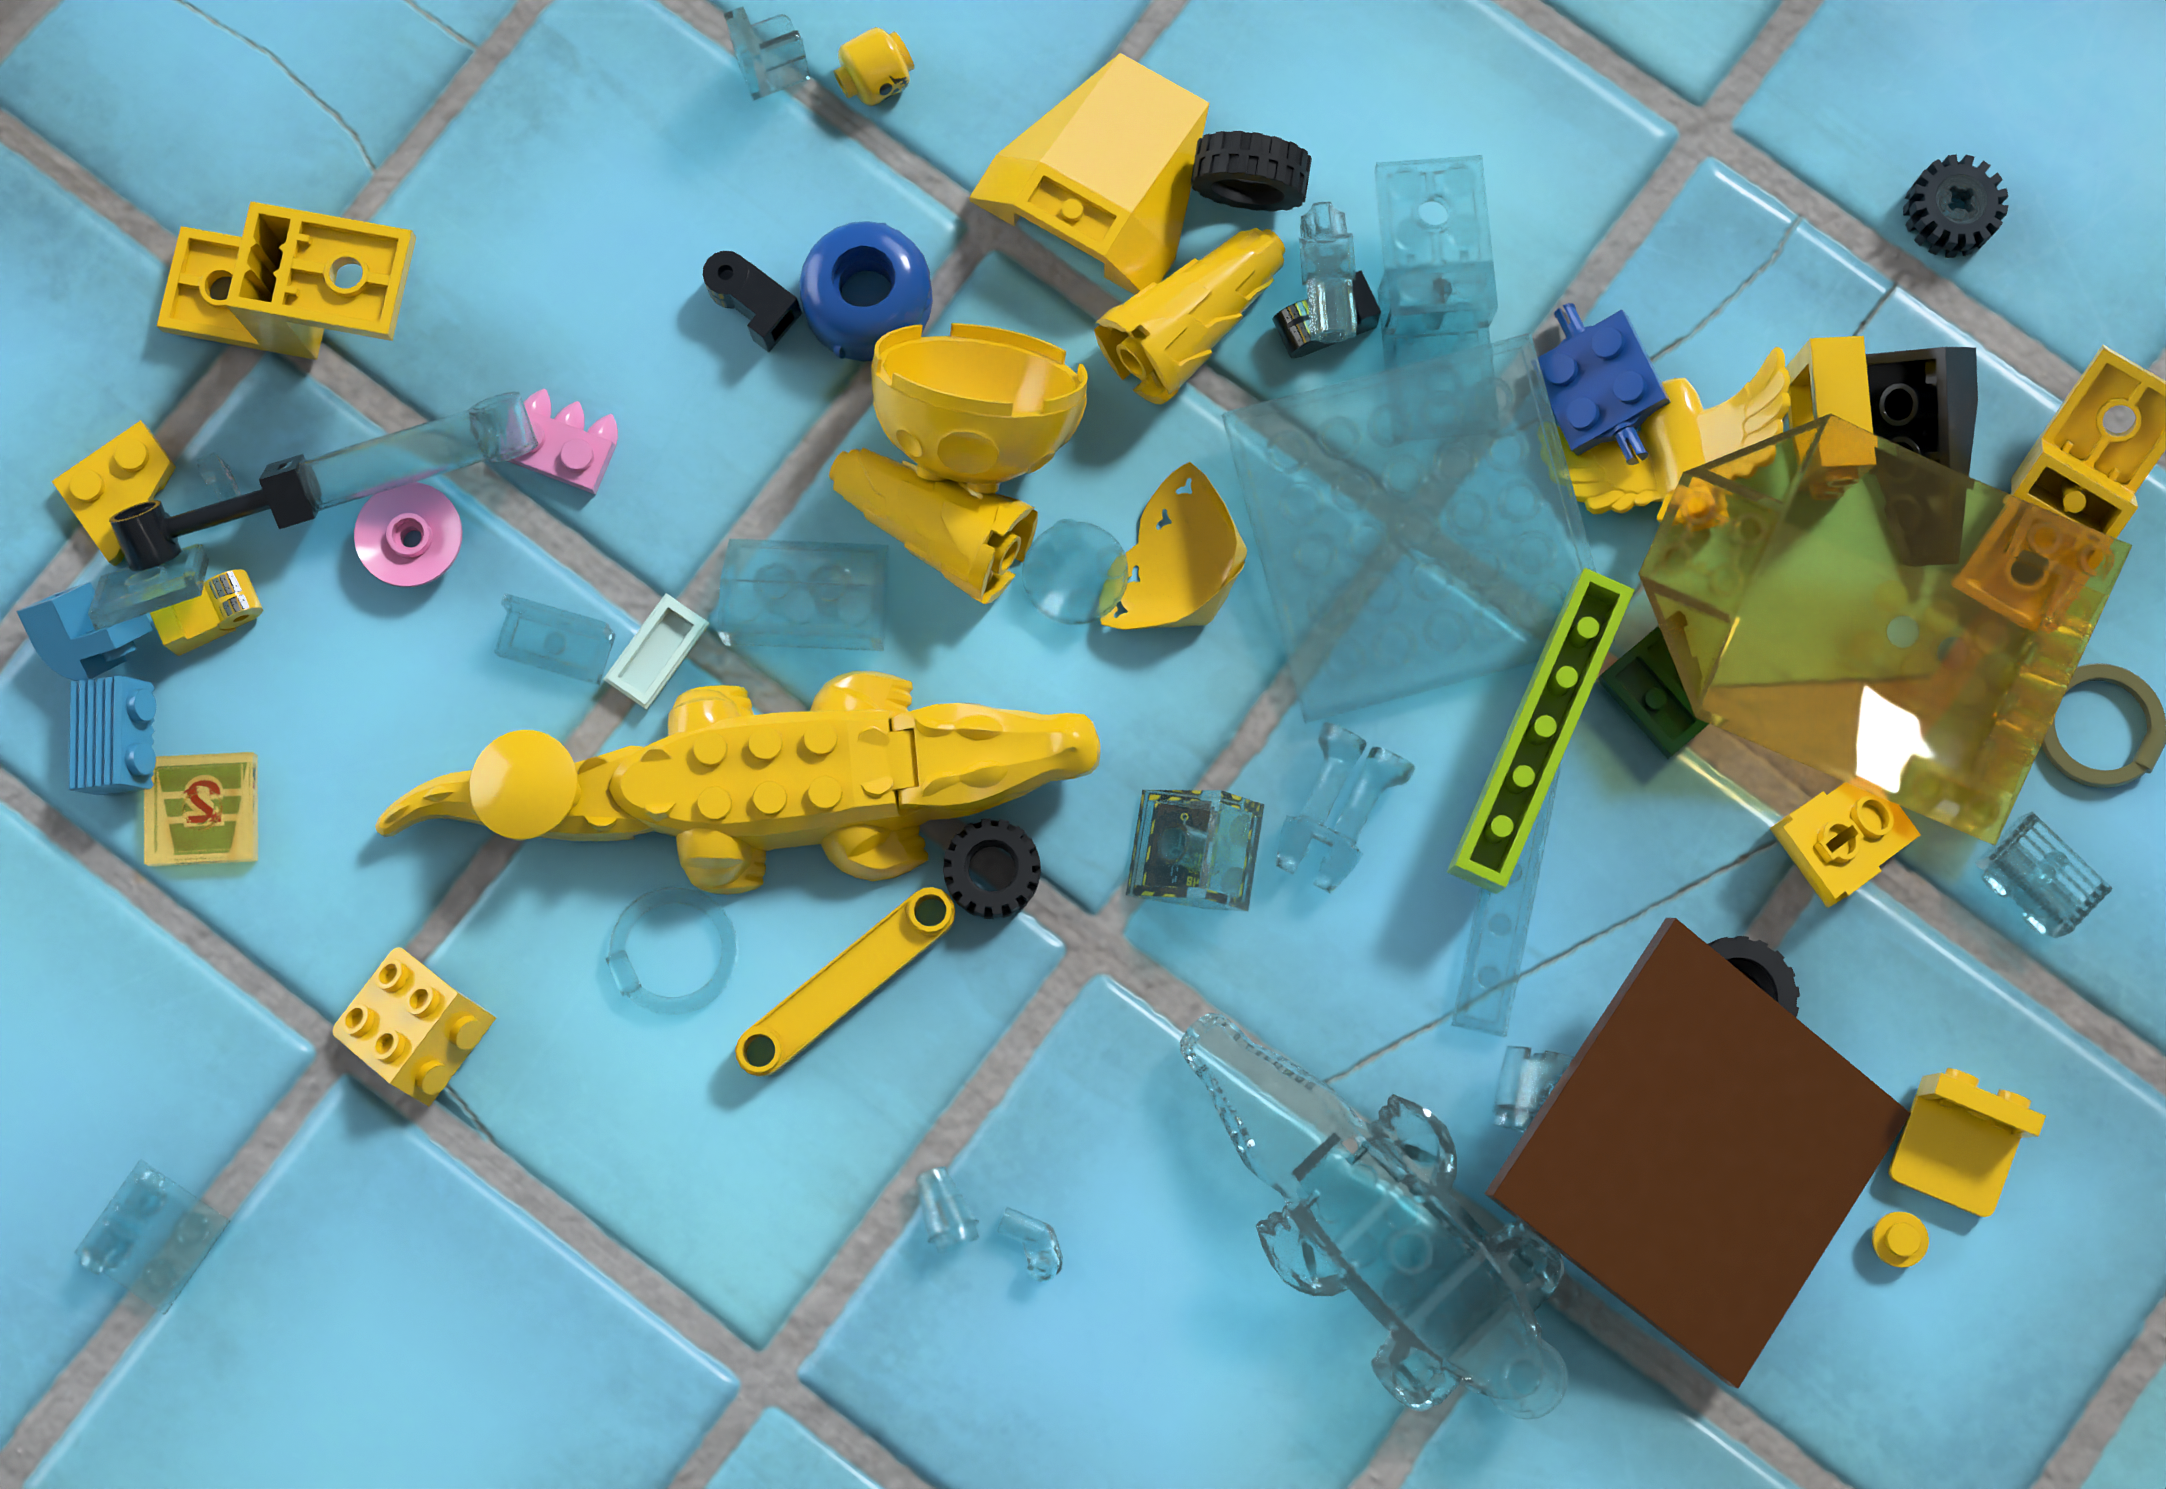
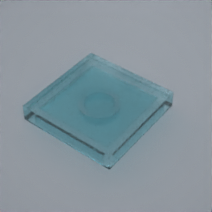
M197 543L182 548V552L174 559L150 569L131 571L129 567L100 576L88 612L95 630L97 631L201 596L209 564V558L203 545Z

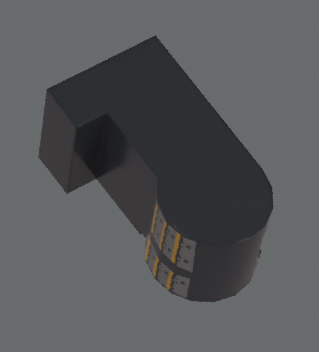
M733 251L714 253L703 266L702 275L711 298L716 304L724 308H735L750 320L747 327L753 341L767 352L774 348L802 314L797 297L751 262Z
M1362 270L1342 278L1341 283L1312 295V298L1301 300L1282 309L1272 320L1290 358H1299L1377 328L1381 310Z

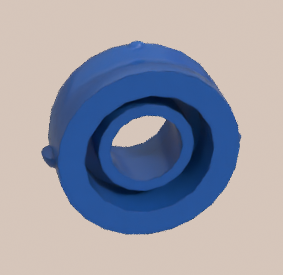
M851 222L833 229L821 237L813 246L802 266L799 280L800 300L809 328L818 341L840 359L847 358L863 362L872 361L876 342L886 333L902 327L921 324L923 325V333L930 318L933 304L928 265L924 255L915 243L899 230L888 226L885 222ZM861 271H874L883 275L891 284V290L889 295L878 304L868 307L853 306L845 302L841 297L842 287L847 279Z

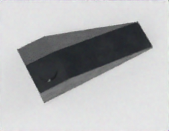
M1937 347L1866 354L1876 462L1871 468L1872 471H1878L1887 496L1884 506L1905 564L1959 562L1978 406L1976 347Z

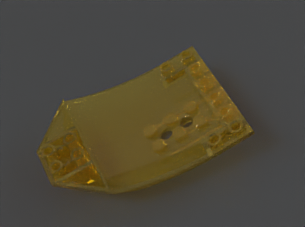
M1830 413L1683 472L1638 575L1695 718L1996 846L2132 545L1982 483ZM1898 616L1910 617L1918 627V637L1908 647L1901 648L1893 645L1887 636L1889 623ZM1949 637L1960 639L1967 649L1965 661L1959 667L1953 669L1942 665L1937 655L1940 643Z

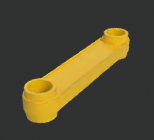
M934 887L923 888L911 895L741 1035L735 1048L736 1059L740 1067L747 1073L757 1077L770 1076L779 1071L949 931L956 917L955 906L950 896L943 890ZM925 900H939L946 907L945 918L936 926L928 927L922 925L916 919L917 908ZM759 1037L770 1038L775 1045L774 1058L765 1066H752L747 1058L748 1046Z

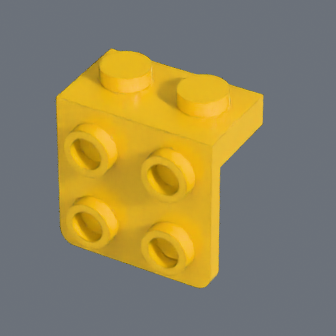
M397 947L387 955L335 1023L333 1035L389 1084L430 1107L473 1048L479 1043L496 1017L452 988L409 952Z
M1947 1068L1945 1074L1941 1072L1922 1076L1909 1111L1911 1114L1904 1124L1890 1162L1888 1175L1891 1180L1978 1217H1988L1995 1211L2020 1139L2038 1137L2046 1115L2029 1109L2031 1100L2019 1094L1999 1089L1997 1095L1978 1088V1078L1957 1069Z

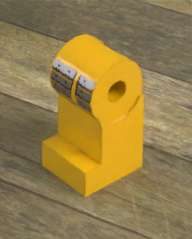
M243 569L218 574L198 586L171 597L164 594L145 602L163 645L177 656L235 631L237 627L256 619L263 612L262 605L250 578Z

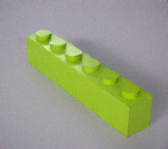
M1585 567L1573 580L1447 873L1494 894H1498L1507 887L1635 589Z

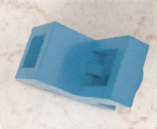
M91 582L57 592L16 611L34 649L41 659L56 673L75 681L92 679L126 662L125 655L137 649L133 640L153 631L145 611L108 621Z

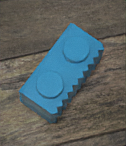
M125 676L70 682L69 790L94 795H106L148 790L153 787L154 783L151 777L154 775L153 770L156 764V756L151 747L154 743L151 735L155 732L151 725L155 721L153 717L156 713V700L152 694L155 690L152 682Z

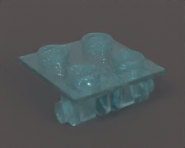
M140 1159L74 1253L82 1258L80 1264L84 1268L97 1275L103 1272L165 1315L231 1220Z

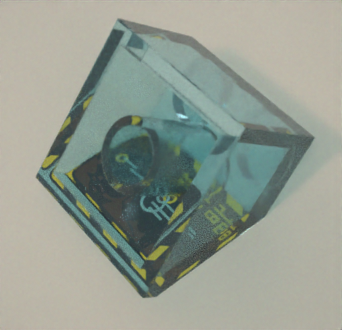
M1142 790L1126 896L1209 910L1248 911L1264 804L1222 790Z

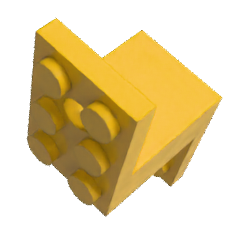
M250 201L242 237L180 227L156 326L165 333L314 360L318 358L324 329L393 341L416 236L412 230ZM346 264L361 266L362 277L355 286L340 288L335 285L337 272L342 266ZM221 277H232L227 299H212L210 295L212 284Z

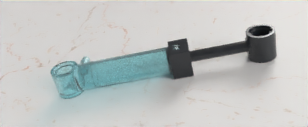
M507 392L480 401L469 410L305 459L304 455L301 454L268 464L259 478L261 490L172 517L165 512L161 501H147L116 513L109 519V522L130 570L142 571L159 566L177 557L182 552L178 543V537L269 509L272 511L278 528H286L315 519L318 512L324 509L486 460L495 463L519 457L536 448L538 441L520 393Z

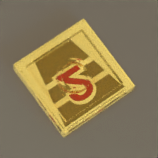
M254 752L156 756V764L153 770L154 775L151 777L154 785L151 789L144 790V864L151 867L258 861V755Z

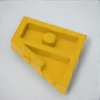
M140 420L55 478L52 483L107 561L116 566L122 562L124 554L109 519L128 507L154 500L155 495L166 486L176 466L147 425Z

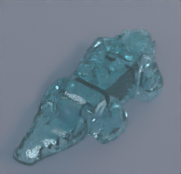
M1208 1013L1192 1023L1180 1040V1053L1207 1087L1218 1115L1245 1166L1260 1180L1278 1191L1286 1203L1282 1212L1274 1211L1268 1215L1267 1220H1261L1256 1224L1263 1250L1271 1266L1281 1279L1299 1292L1312 1296H1334L1350 1289L1366 1309L1391 1333L1385 1339V1343L1376 1351V1357L1371 1361L1373 1372L1394 1398L1412 1410L1423 1412L1441 1404L1461 1385L1478 1395L1488 1396L1493 1405L1499 1410L1516 1418L1536 1419L1552 1412L1561 1403L1566 1393L1568 1373L1565 1362L1557 1349L1541 1339L1543 1331L1534 1312L1555 1293L1565 1270L1562 1256L1518 1220L1508 1223L1502 1230L1490 1235L1449 1194L1457 1177V1154L1447 1126L1431 1111L1394 1094L1388 1098L1387 1105L1382 1106L1379 1110V1119L1370 1124L1359 1119L1344 1099L1324 1081L1285 1057L1253 1043L1233 1022L1222 1014ZM1349 1138L1354 1139L1358 1145L1354 1153L1349 1152L1342 1144ZM1299 1186L1309 1195L1307 1198L1302 1199L1297 1195L1296 1190Z

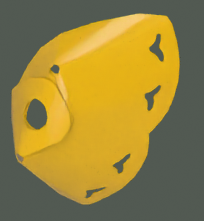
M1191 462L1182 465L1172 472L1161 483L1146 505L1140 518L1138 544L1117 560L1105 583L1099 606L1101 625L1121 630L1203 626L1214 619L1226 601L1233 584L1246 563L1247 547L1224 501L1207 476ZM1191 478L1192 493L1177 494L1176 490L1184 487L1187 479ZM1166 509L1172 523L1164 525L1161 529L1157 530L1156 525L1163 519L1162 511ZM1138 566L1140 581L1125 584V579L1131 577L1133 568ZM1120 600L1122 606L1128 612L1115 618L1114 614L1118 611L1116 601Z

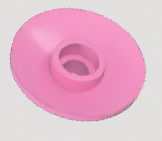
M400 482L379 490L364 504L355 523L354 542L361 562L376 578L397 587H417L436 580L452 566L462 544V523L455 506L436 488L419 482ZM411 531H419L421 533L420 543L415 547H406L404 545L405 536Z

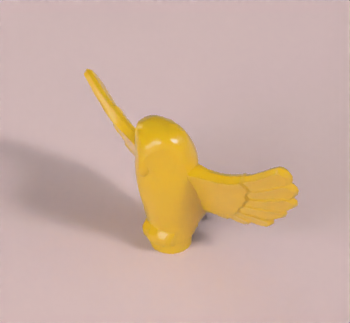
M1775 347L1770 352L1756 375L1738 393L1723 403L1708 409H1703L1697 391L1686 378H1673L1662 381L1671 403L1652 413L1641 424V430L1636 431L1645 450L1648 452V457L1642 461L1636 455L1639 463L1635 465H1627L1617 440L1600 443L1577 456L1571 450L1559 426L1547 422L1540 424L1537 428V437L1541 444L1539 453L1543 464L1549 468V479L1554 484L1565 487L1566 494L1570 499L1585 503L1586 510L1593 515L1603 514L1609 510H1613L1616 513H1626L1635 505L1644 507L1650 502H1663L1656 518L1661 526L1667 524L1674 525L1678 522L1681 523L1683 531L1688 532L1724 520L1725 516L1721 507L1723 504L1718 483L1731 480L1736 475L1747 476L1754 471L1756 465L1765 464L1770 461L1774 454V443L1783 433L1784 425L1782 419L1787 414L1791 405L1790 396L1787 393L1790 386V375L1785 368V355L1779 347Z

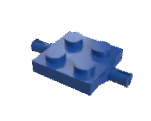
M1573 303L1565 304L1563 308L1566 313L1559 307L1554 312V316L1557 318L1566 339L1554 349L1529 362L1571 450L1577 456L1600 443L1617 440L1627 465L1638 464L1639 461L1636 455L1643 461L1648 457V452L1645 450L1636 429L1652 413L1671 403L1628 315L1622 309L1593 326L1584 327Z

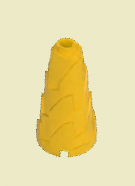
M1253 228L1247 231H1240L1202 259L1197 260L1194 258L1159 284L1151 283L1122 305L1108 310L1095 322L1100 325L1094 329L1097 343L1110 366L1122 381L1131 373L1139 378L1142 382L1132 390L1145 400L1160 405L1166 403L1178 393L1180 387L1213 354L1211 349L1244 318L1242 313L1274 281L1273 276L1284 264L1283 254L1285 253V247L1283 242L1270 229L1261 231L1258 228Z
M863 447L861 450L852 449L849 453L842 451L836 457L829 472V478L834 481L833 490L842 495L843 499L854 505L859 511L863 512L869 522L902 542L912 555L942 573L945 579L983 604L991 603L1005 591L1016 575L1008 571L1015 559L1023 563L1035 535L1038 521V512L1034 510L1035 507L1019 499L1001 494L974 492L967 487L965 482L950 479L932 481L921 478L916 474L917 465L904 460L900 463Z

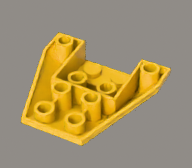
M1119 53L996 154L970 195L969 201L1012 226L1016 225L1021 216L1103 262L1104 278L1136 295L1151 283L1159 284L1162 282L1176 260L1192 187L1191 178L1197 141L1203 137L1210 103Z

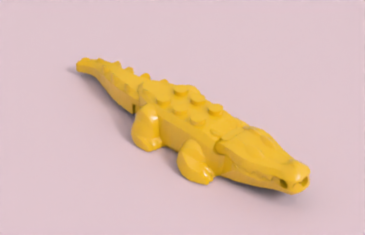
M851 671L837 675L826 682L815 695L810 711L754 715L751 699L748 697V691L744 687L733 685L703 686L687 690L677 697L668 714V737L645 747L627 746L603 755L575 762L578 784L581 789V797L578 804L569 811L568 815L557 827L539 837L569 841L633 840L635 835L654 830L657 833L676 837L680 865L691 884L703 891L714 894H739L762 886L764 882L763 876L766 872L765 861L767 851L821 844L828 860L842 872L859 879L879 881L898 877L929 860L928 852L924 850L925 840L918 835L920 825L929 820L951 819L976 814L1024 796L1050 781L1075 779L1089 775L1099 766L1101 746L1095 726L1085 714L1059 713L1047 715L1028 711L992 708L975 703L934 704L908 712L907 707L912 704V696L910 695V692L913 690L912 682L877 671ZM472 770L442 775L415 787L392 803L381 814L375 825L376 831L384 837H390L418 822L438 818L455 819L486 826L477 816L471 802L469 788Z

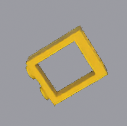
M1864 336L1810 338L1785 367L1790 375V386L1787 393L1790 396L1791 405L1788 410L1795 491L1812 490V495L1819 498L1842 495L1845 493V489L1859 480V477L1876 462Z

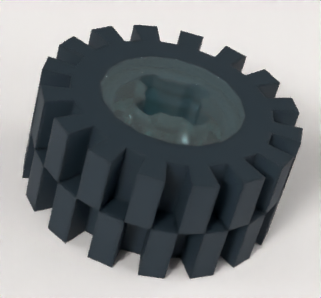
M1957 154L1948 155L1942 163L1940 159H1937L1921 173L1908 190L1905 199H1908V202L1903 206V216L1910 215L1911 218L1906 222L1905 226L1908 233L1915 229L1918 230L1919 234L1914 241L1919 246L1925 240L1932 243L1928 250L1929 253L1937 255L1941 249H1946L1945 258H1955L1960 251H1962L1963 256L1972 254L1977 247L1980 249L2002 225L2003 222L2001 220L2007 215L2009 206L2002 205L2008 198L2007 188L1997 189V186L2003 179L1998 172L1989 178L1985 172L1991 165L1984 160L1978 167H1974L1972 164L1975 157L1965 155L1960 162L1957 161ZM1951 198H1956V199H1960V200L1957 201V202H1954V201L1951 200Z

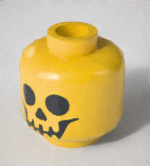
M874 27L840 46L838 60L841 67L833 72L840 88L848 99L857 95L864 104L875 106L908 87L910 81L909 71L915 67L908 49L895 31L888 34L885 30Z

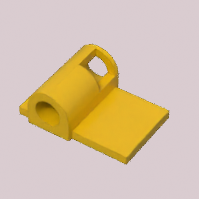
M1870 765L1826 795L1824 791L1819 793L1769 828L1826 908L1848 897L1882 871L1879 868L1881 864L1921 835Z

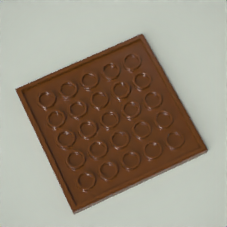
M1666 917L1484 1194L1723 1382L1739 1389L1911 1113L1677 918Z

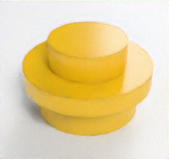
M1888 1213L1881 1217L1873 1228V1249L1877 1256L1890 1266H1913L1927 1252L1929 1245L1927 1229L1919 1218L1910 1213Z

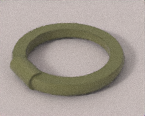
M2094 663L2072 668L2052 682L2044 693L2038 708L2037 731L2046 756L2061 773L2086 786L2113 788L2131 783L2145 773H2151L2166 745V717L2159 698L2142 678L2119 666ZM2106 681L2124 688L2135 697L2145 714L2147 733L2129 765L2114 770H2097L2080 764L2064 750L2057 737L2055 715L2060 700L2069 689L2083 682Z

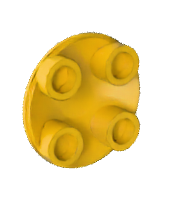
M535 730L512 731L496 738L481 752L473 766L470 777V798L477 816L493 832L516 841L536 838L553 830L565 819L569 811L578 804L581 797L576 766L570 753L555 738Z

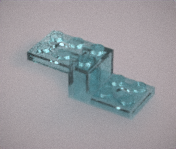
M1482 155L1376 162L1374 172L1384 273L1377 292L1379 308L1381 310L1380 323L1392 442L1497 435L1500 428L1489 327L1498 310L1483 157ZM1426 202H1437L1446 209L1448 218L1441 224H1429L1421 218L1419 207ZM1434 373L1447 374L1455 384V391L1447 397L1435 396L1428 390L1426 379Z

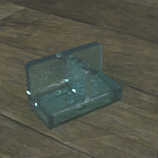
M744 7L723 14L734 56L753 101L810 79L803 40L799 31L794 29L788 16L780 14L751 25Z

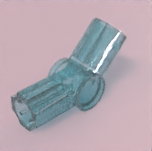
M1331 202L1313 203L1307 214L1300 216L1301 237H1299L1302 286H1307L1311 341H1319L1324 344L1338 343L1356 337V307L1352 281H1356L1353 234L1347 233L1345 212L1338 211Z

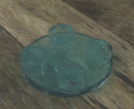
M1062 519L1040 534L1029 547L1022 567L1024 589L1033 606L1053 621L1069 625L1094 622L1111 612L1123 597L1128 583L1127 557L1119 542L1103 528L1086 522H1077L1073 519Z

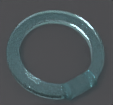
M667 886L650 890L638 896L624 908L612 928L608 944V957L605 960L622 996L627 995L633 1002L652 1012L667 1015L685 1014L708 1005L727 987L737 965L738 939L729 915L713 898L692 888ZM671 903L689 905L702 911L716 926L721 940V958L712 978L699 990L680 997L660 996L643 988L626 953L629 933L638 919L655 907Z

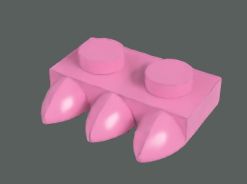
M546 389L539 390L530 395L521 406L515 405L494 452L497 457L596 495L618 441V428L614 416L609 414L600 418L586 432L584 431V412L580 402L576 401L563 408L552 419L550 418L551 401Z

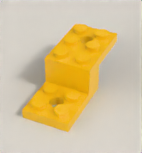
M2102 345L2011 477L2010 495L1951 579V586L2044 641L2138 509L2135 493L2166 450V381L2107 346ZM2119 405L2129 407L2135 414V421L2131 428L2122 433H2114L2104 427L2103 417L2110 408ZM2030 553L2041 558L2044 568L2039 576L2034 579L2024 580L2018 578L2012 572L2011 566L2013 561L2022 554Z

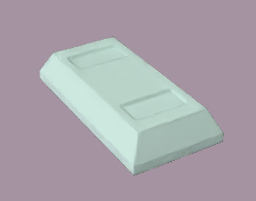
M665 593L603 680L648 710L710 623Z

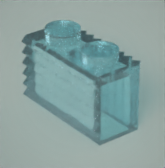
M2033 811L2018 817L1975 862L1977 867L1984 871L1981 876L1982 880L1994 893L2003 898L2009 896L2015 900L2016 904L2024 910L2021 916L2025 923L2042 936L2049 935L2054 939L2074 931L2076 926L2113 889Z

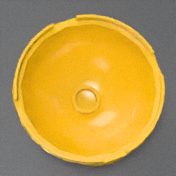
M951 323L950 336L921 337L923 325L918 324L888 332L875 344L871 369L873 406L876 416L892 444L917 463L916 474L921 478L932 481L950 479L967 483V487L974 492L983 494L996 493L1001 482L1033 473L1047 464L1059 448L1070 440L1083 417L1087 403L1086 388L1088 374L1084 365L1079 364L1078 372H1074L1065 364L1066 351L1044 340L1001 328Z

